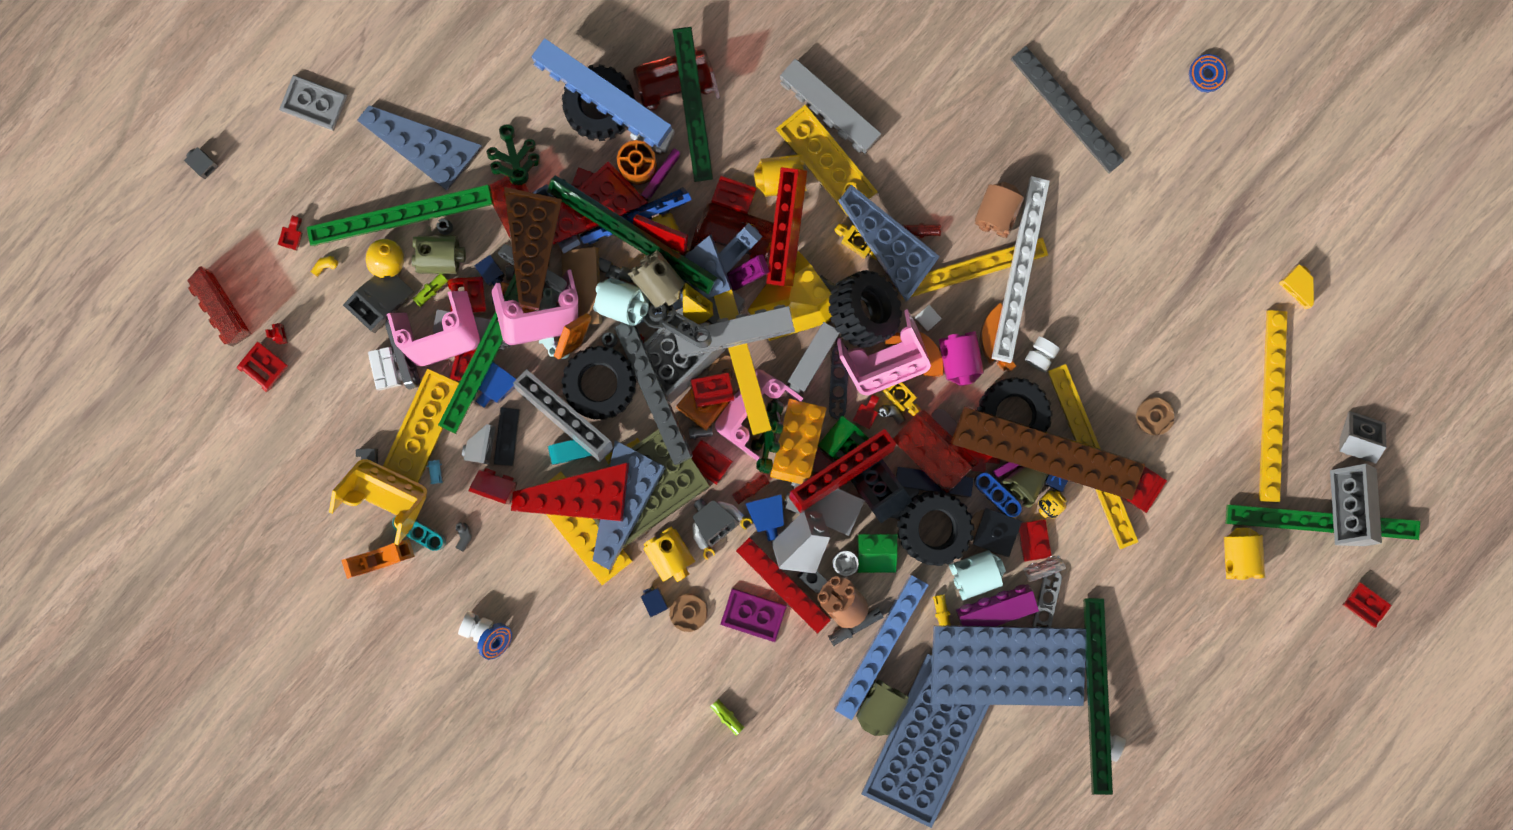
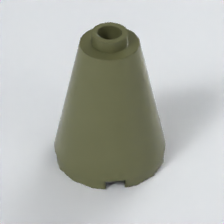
M1021 466L1002 481V484L1017 501L1020 499L1024 502L1023 506L1032 507L1049 474Z

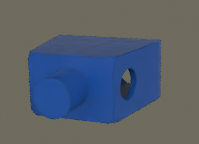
M493 362L479 388L482 393L475 402L484 408L491 399L499 404L515 389L513 382L516 378Z
M777 495L746 503L757 532L765 531L768 541L775 540L778 537L777 527L784 526L782 496Z

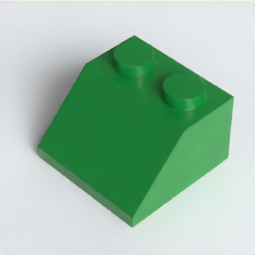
M841 416L818 446L833 460L837 461L869 438L856 425Z
M857 534V558L859 563L857 573H896L897 534Z

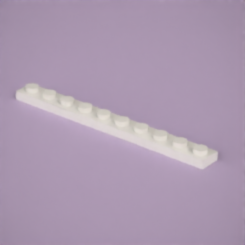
M1033 176L1029 178L992 353V359L1011 363L1013 359L1050 181Z

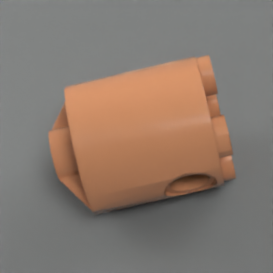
M1007 182L988 185L976 215L975 224L982 231L990 232L992 230L997 232L996 235L1007 238L1011 233L1024 197L1014 185Z
M834 576L822 587L818 594L821 607L843 628L858 626L865 620L868 614L869 606L867 600L848 579Z

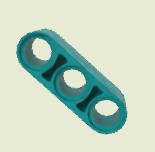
M575 440L548 446L552 465L592 456Z
M394 517V518H393V521H392V524H393L394 529L397 530V528H396L395 525H394V519H395V517ZM418 520L415 521L412 529L406 535L432 551L441 550L446 544V539L442 534ZM418 527H421L424 531L421 538L415 535V530ZM434 537L440 539V545L437 548L432 546L431 543Z

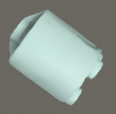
M609 278L597 284V295L593 306L594 311L631 326H635L643 320L649 309V299L639 287L614 278Z
M990 550L949 564L951 573L955 577L953 579L957 590L960 589L959 593L962 600L1003 586L1002 577L1006 572L1001 558L992 554Z

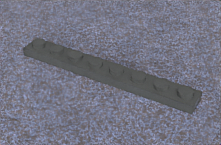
M1027 46L1010 59L1109 174L1125 161Z
M621 323L614 327L673 464L678 465L692 458V452L636 325L631 326Z

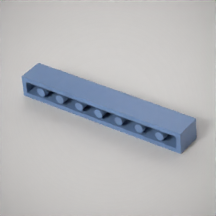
M544 38L531 56L535 62L533 64L541 71L545 69L550 72L549 76L555 81L559 82L561 80L566 83L565 87L573 93L575 91L579 92L584 101L589 104L592 101L603 114L606 115L608 112L613 116L612 120L616 123L628 126V131L633 135L638 136L639 134L644 137L643 141L649 146L653 147L655 145L659 148L671 132L672 127L669 123Z
M909 575L834 707L836 712L850 720L853 719L927 589V583L913 575Z

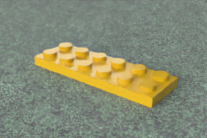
M806 105L776 128V131L795 154H803L805 166L846 215L847 213L838 200L850 185L854 186L868 199H871L878 193Z
M426 370L383 467L419 483L443 430L438 424L459 385L458 382L432 370Z
M561 471L547 483L565 479L566 476ZM547 515L601 585H604L633 562L622 549L612 569L608 570L592 561L599 528L593 519Z

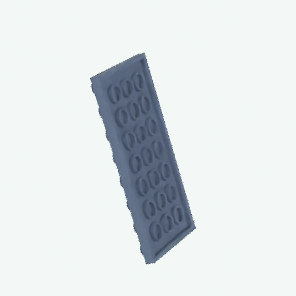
M934 625L930 703L1084 706L1086 629Z
M927 653L907 695L909 697L908 703L891 734L888 735L861 794L932 828L989 705L930 703L932 655Z

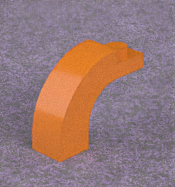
M1001 303L987 315L981 327L980 344L983 354L989 363L995 360L992 359V353L1003 306ZM997 360V365L1003 371L1007 370L1008 373L1016 367L1013 361L1007 363Z
M896 332L895 335L885 341V345L901 343L900 333ZM920 332L931 365L930 369L923 373L922 376L941 377L943 376L941 353L933 340Z
M406 539L402 540L399 545L392 543L341 561L346 577L349 579L403 562L415 556L410 540Z

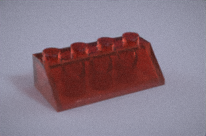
M203 266L198 267L187 280L190 285L188 289L194 297L197 296L200 300L198 303L200 308L210 316L208 320L212 327L219 330V338L223 344L233 347L251 336L252 333L214 273Z

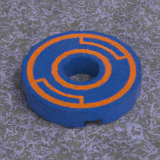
M1205 54L1194 60L1189 68L1188 75L1191 84L1197 90L1209 93L1223 86L1227 80L1228 71L1226 64L1221 58L1216 55ZM1204 69H1210L1212 71V78H1206L1204 76Z
M503 623L493 624L490 630L487 628L480 636L477 648L483 658L487 660L495 659L503 654L510 645L512 632Z

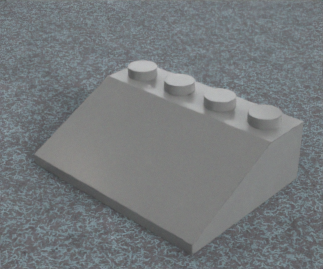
M683 308L678 309L676 312L683 315ZM659 328L644 343L670 403L691 385V380L697 379L725 351V349L682 358L679 354L676 335L665 328Z

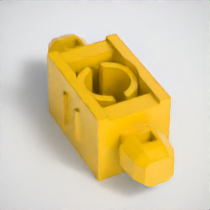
M839 223L835 232L840 237H844L841 242L843 245L864 259L870 254L871 258L877 260L868 245L862 251L864 245L856 246L854 244L855 238L860 237L863 239L854 225L849 230L843 224ZM853 233H856V234L854 235V237L852 238L851 243H850V242H849V239L851 238V236L853 235Z
M902 382L897 384L899 387H896L895 390H902L905 395L904 399L907 398V395L910 397L903 405L900 403L904 400L896 399L894 390L892 394L889 393L895 385L882 391L901 412L907 408L909 410L908 413L914 417L921 412L920 407L913 403L917 397Z

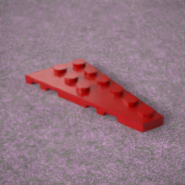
M609 161L577 188L619 216L645 206L648 203ZM562 202L553 244L598 226V224Z
M629 463L513 491L511 511L623 522Z

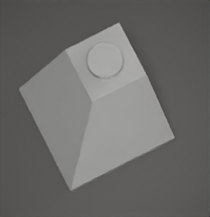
M485 425L467 441V445H463L462 456H464V460L483 464L490 463L495 426Z

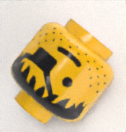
M1050 490L1038 500L1040 507L1038 511L1045 518L1049 516L1055 519L1066 509L1067 500L1059 491L1056 490L1054 492Z

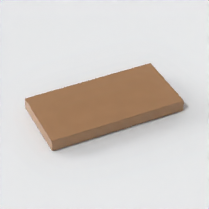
M592 247L569 250L566 253L561 251L562 277L567 270H571L578 295V318L587 313L592 316L589 325L602 324V315L593 309L597 295L596 286L600 282L599 249Z

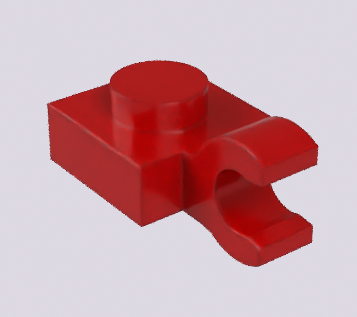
M291 216L289 227H282L277 245L298 251L303 234L298 231L302 218Z
M272 324L273 329L265 330L266 337L272 338L277 344L288 343L283 324Z
M872 395L867 406L861 404L852 421L870 429L878 414L873 409L879 397Z

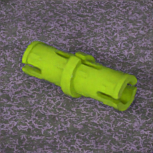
M439 274L429 284L426 283L424 285L425 288L412 299L422 307L432 296L435 297L437 295L436 292L448 283V280L442 274Z
M720 699L710 706L720 717L721 722L725 723L735 736L745 728L733 715V711L730 712Z

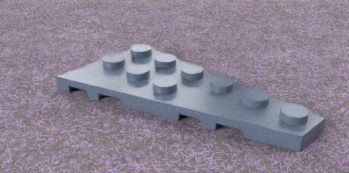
M370 105L357 119L358 122L447 191L483 147L480 144Z
M850 185L838 201L904 300L908 301L940 256L854 186Z
M709 235L684 257L717 277L712 291L708 295L682 278L685 283L706 298L732 289L712 235ZM683 287L680 289L681 297L672 304L675 310L683 308Z
M616 440L614 442L610 467L629 463L623 522L600 520L592 560L608 570H611L666 468Z

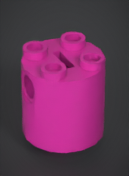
M976 331L968 332L961 336L953 334L939 339L947 381L964 386L975 383L984 374Z

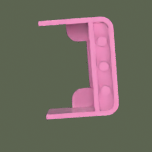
M567 270L562 277L567 282V286L559 295L560 307L523 313L522 307H519L517 301H504L500 283L495 284L491 293L502 338L505 343L517 345L561 336L564 326L578 318V295L571 270Z
M467 291L448 292L453 311L446 313L442 319L444 331L415 341L407 313L387 314L396 346L416 366H428L478 347L480 337Z
M908 309L904 311L907 327L903 328L900 332L902 342L867 356L862 348L847 350L841 338H837L839 357L861 394L871 395L926 373L930 369L931 365L927 351Z
M755 370L762 395L765 394L770 398L776 399L786 392L795 400L802 402L803 397L763 370ZM739 389L734 396L735 400L729 402L716 420L715 428L719 434L758 461L760 457L745 447L750 435L747 428L741 425L747 417V413Z

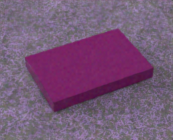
M732 588L720 625L776 642L787 605Z

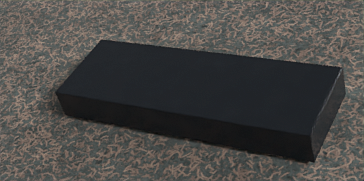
M500 407L494 464L514 467L520 409Z

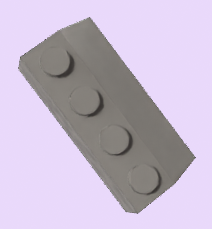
M1361 464L1330 470L1335 545L1369 546L1382 544L1377 469L1368 464Z

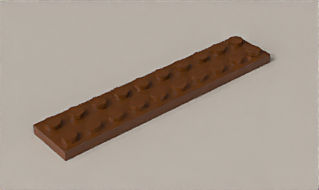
M966 406L962 410L951 441L952 444L1129 500L1133 499L1145 464Z

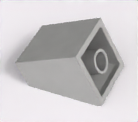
M803 511L773 541L772 546L779 569L816 573L830 539L822 513Z

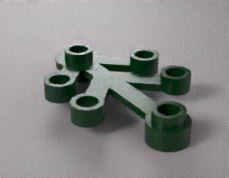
M505 124L499 128L500 138L506 143L509 155L498 151L495 147L488 148L486 152L488 159H499L512 165L513 169L502 166L500 162L495 161L490 165L491 172L496 175L502 173L508 176L510 182L514 185H523L529 179L528 172L530 169L540 164L539 155L532 153L528 156V161L520 167V162L528 152L535 151L536 143L533 139H527L524 142V146L516 153L513 142L515 137L514 127Z
M773 399L767 405V415L772 430L763 432L760 438L753 439L751 444L752 450L760 451L764 444L762 458L758 459L756 469L766 474L771 472L773 466L772 459L768 458L769 452L777 453L780 448L776 433L781 434L783 431V423L780 419L783 412V403L778 399Z

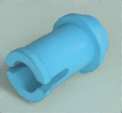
M440 460L428 461L427 467H429L430 484L443 483L440 468L442 463L440 464Z

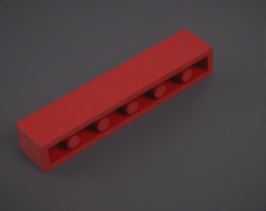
M780 168L768 266L770 273L767 274L766 284L793 286L807 170Z
M883 429L791 490L789 499L798 511L802 513L892 453L896 442L886 429Z
M750 537L736 550L817 634L831 621Z

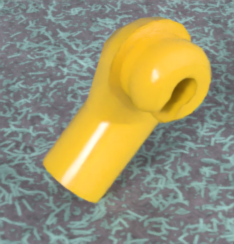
M333 256L322 257L318 259L310 272L318 277L324 268L330 267L335 269L338 266V261Z

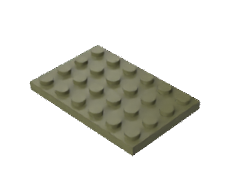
M659 429L631 448L666 468L623 548L710 487V484L692 458L678 465L673 464ZM593 519L599 527L600 519Z

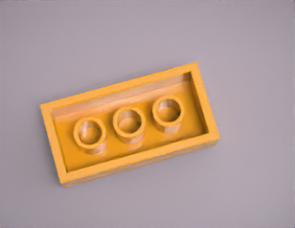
M789 399L783 421V431L779 438L780 448L775 455L770 477L797 484H802L810 479L826 407Z

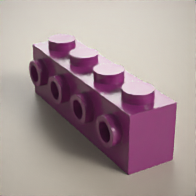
M1029 584L1018 585L1015 589L1001 591L990 598L984 597L978 602L964 604L959 609H956L961 626H999L1039 611L1034 593Z

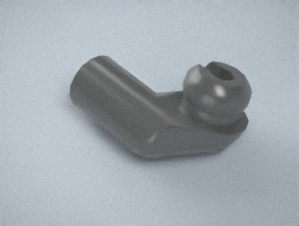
M885 404L878 410L880 416L893 417L898 425L906 420L895 405Z
M460 522L455 528L460 536L456 548L464 552L472 539V534L469 526L466 523Z

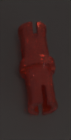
M902 224L905 229L914 236H919V238L924 236H941V224Z
M762 473L750 483L749 481L745 483L746 485L733 493L732 496L739 505L748 497L755 496L756 492L770 484V481Z

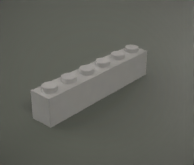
M794 59L780 75L781 85L785 89H791L796 93L795 97L802 103L805 101L815 115L820 114L824 118L823 121L830 128H836L838 135L842 139H848L852 142V147L860 153L862 151L866 154L880 138L881 133L798 60Z
M778 305L774 307V310L770 311L762 309L755 311V314L749 316L747 314H740L736 316V319L732 320L723 318L717 320L715 324H699L710 332L712 343L706 348H699L677 335L676 340L680 356L687 358L793 333L795 328L789 306ZM702 335L698 338V341H705L708 336Z
M527 369L513 382L516 390L599 462L613 449L611 441Z

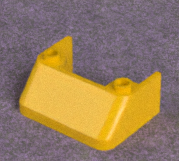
M362 459L354 465L333 489L329 512L333 514L342 502L350 506H357L363 500H366L397 515L394 519V525L397 528L395 544L399 545L412 529L426 499L427 489L423 485L371 460Z

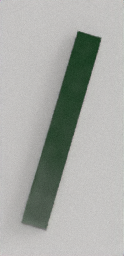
M692 26L673 29L694 182L713 180Z

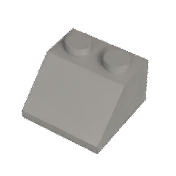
M1349 411L1340 436L1339 451L1365 461L1377 463L1386 449V423Z

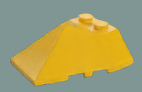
M797 251L793 286L766 284L748 308V312L750 315H753L757 310L766 309V311L774 310V307L778 305L789 306L795 332L768 338L769 341L821 326L823 322L828 324L832 317L831 313H829V297L832 294L812 265Z

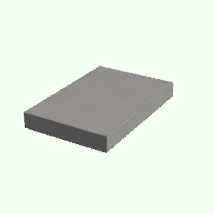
M293 75L279 110L334 131L347 95Z

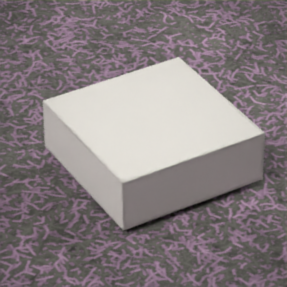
M930 305L915 317L927 332L942 319Z

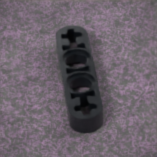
M837 345L832 350L829 415L833 419H840L841 416L844 417L847 405L848 371L843 364L834 365V361L838 362L839 358L838 355H835V352H838ZM837 367H841L845 371V375L842 378H837L834 375V370ZM834 387H842L844 394L841 397H836L833 394ZM832 399L844 400V403H839V408L843 409V413H839V416H835V412H832V409L836 407V402L832 403Z

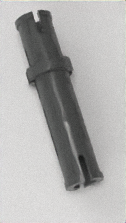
M877 607L869 612L865 620L858 626L853 628L842 627L840 630L828 635V638L832 645L835 646L847 638H853L852 635L884 617Z

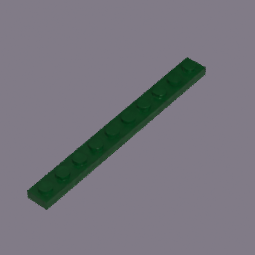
M555 175L551 179L547 193L555 198L562 199L563 203L645 255H651L658 250L681 278L708 295L712 291L717 281L716 276Z
M1104 598L1083 599L1084 627L1086 629L1085 651L1092 795H1113Z

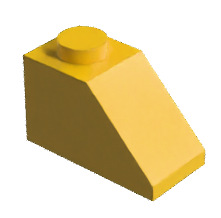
M1299 264L1293 267L1279 284L1305 309H1308L1314 305L1313 277L1310 275L1311 272L1307 267Z
M685 283L682 293L683 316L697 324H702L713 316V303Z

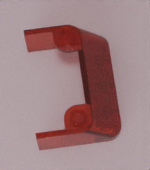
M696 49L695 54L701 93L707 95L714 91L716 99H720L714 71L705 49ZM676 55L642 64L633 69L642 105L648 110L658 108L661 104V98L682 93Z
M709 203L695 229L689 252L709 235H712L714 243L727 246L749 223L759 231L762 238L746 254L750 255L749 260L763 254L766 264H768L774 223Z

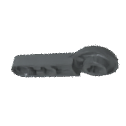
M666 302L659 307H655L652 303L648 304V312L643 317L644 322L648 326L665 328L699 348H706L712 343L710 332L706 328L677 313L673 305L669 306ZM700 336H708L705 341H698Z

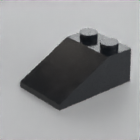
M883 459L851 479V482L880 523H883L912 501Z

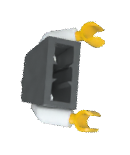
M699 499L694 504L698 512L693 515L695 521L692 525L693 538L699 548L704 550L703 556L707 560L709 559L705 553L711 551L715 556V551L711 547L739 525L738 521H740L741 528L746 530L747 528L743 526L744 521L748 520L752 524V521L749 518H744V515L732 504L722 501L717 503L714 500L707 504L703 499Z

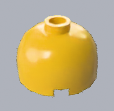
M379 239L368 247L365 261L368 270L373 275L384 278V276L393 277L404 266V254L396 242L390 239Z

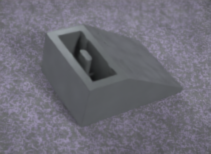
M374 275L356 290L343 306L371 332L376 333L388 319L387 314L395 313L414 291L397 275L393 277L384 276V278Z

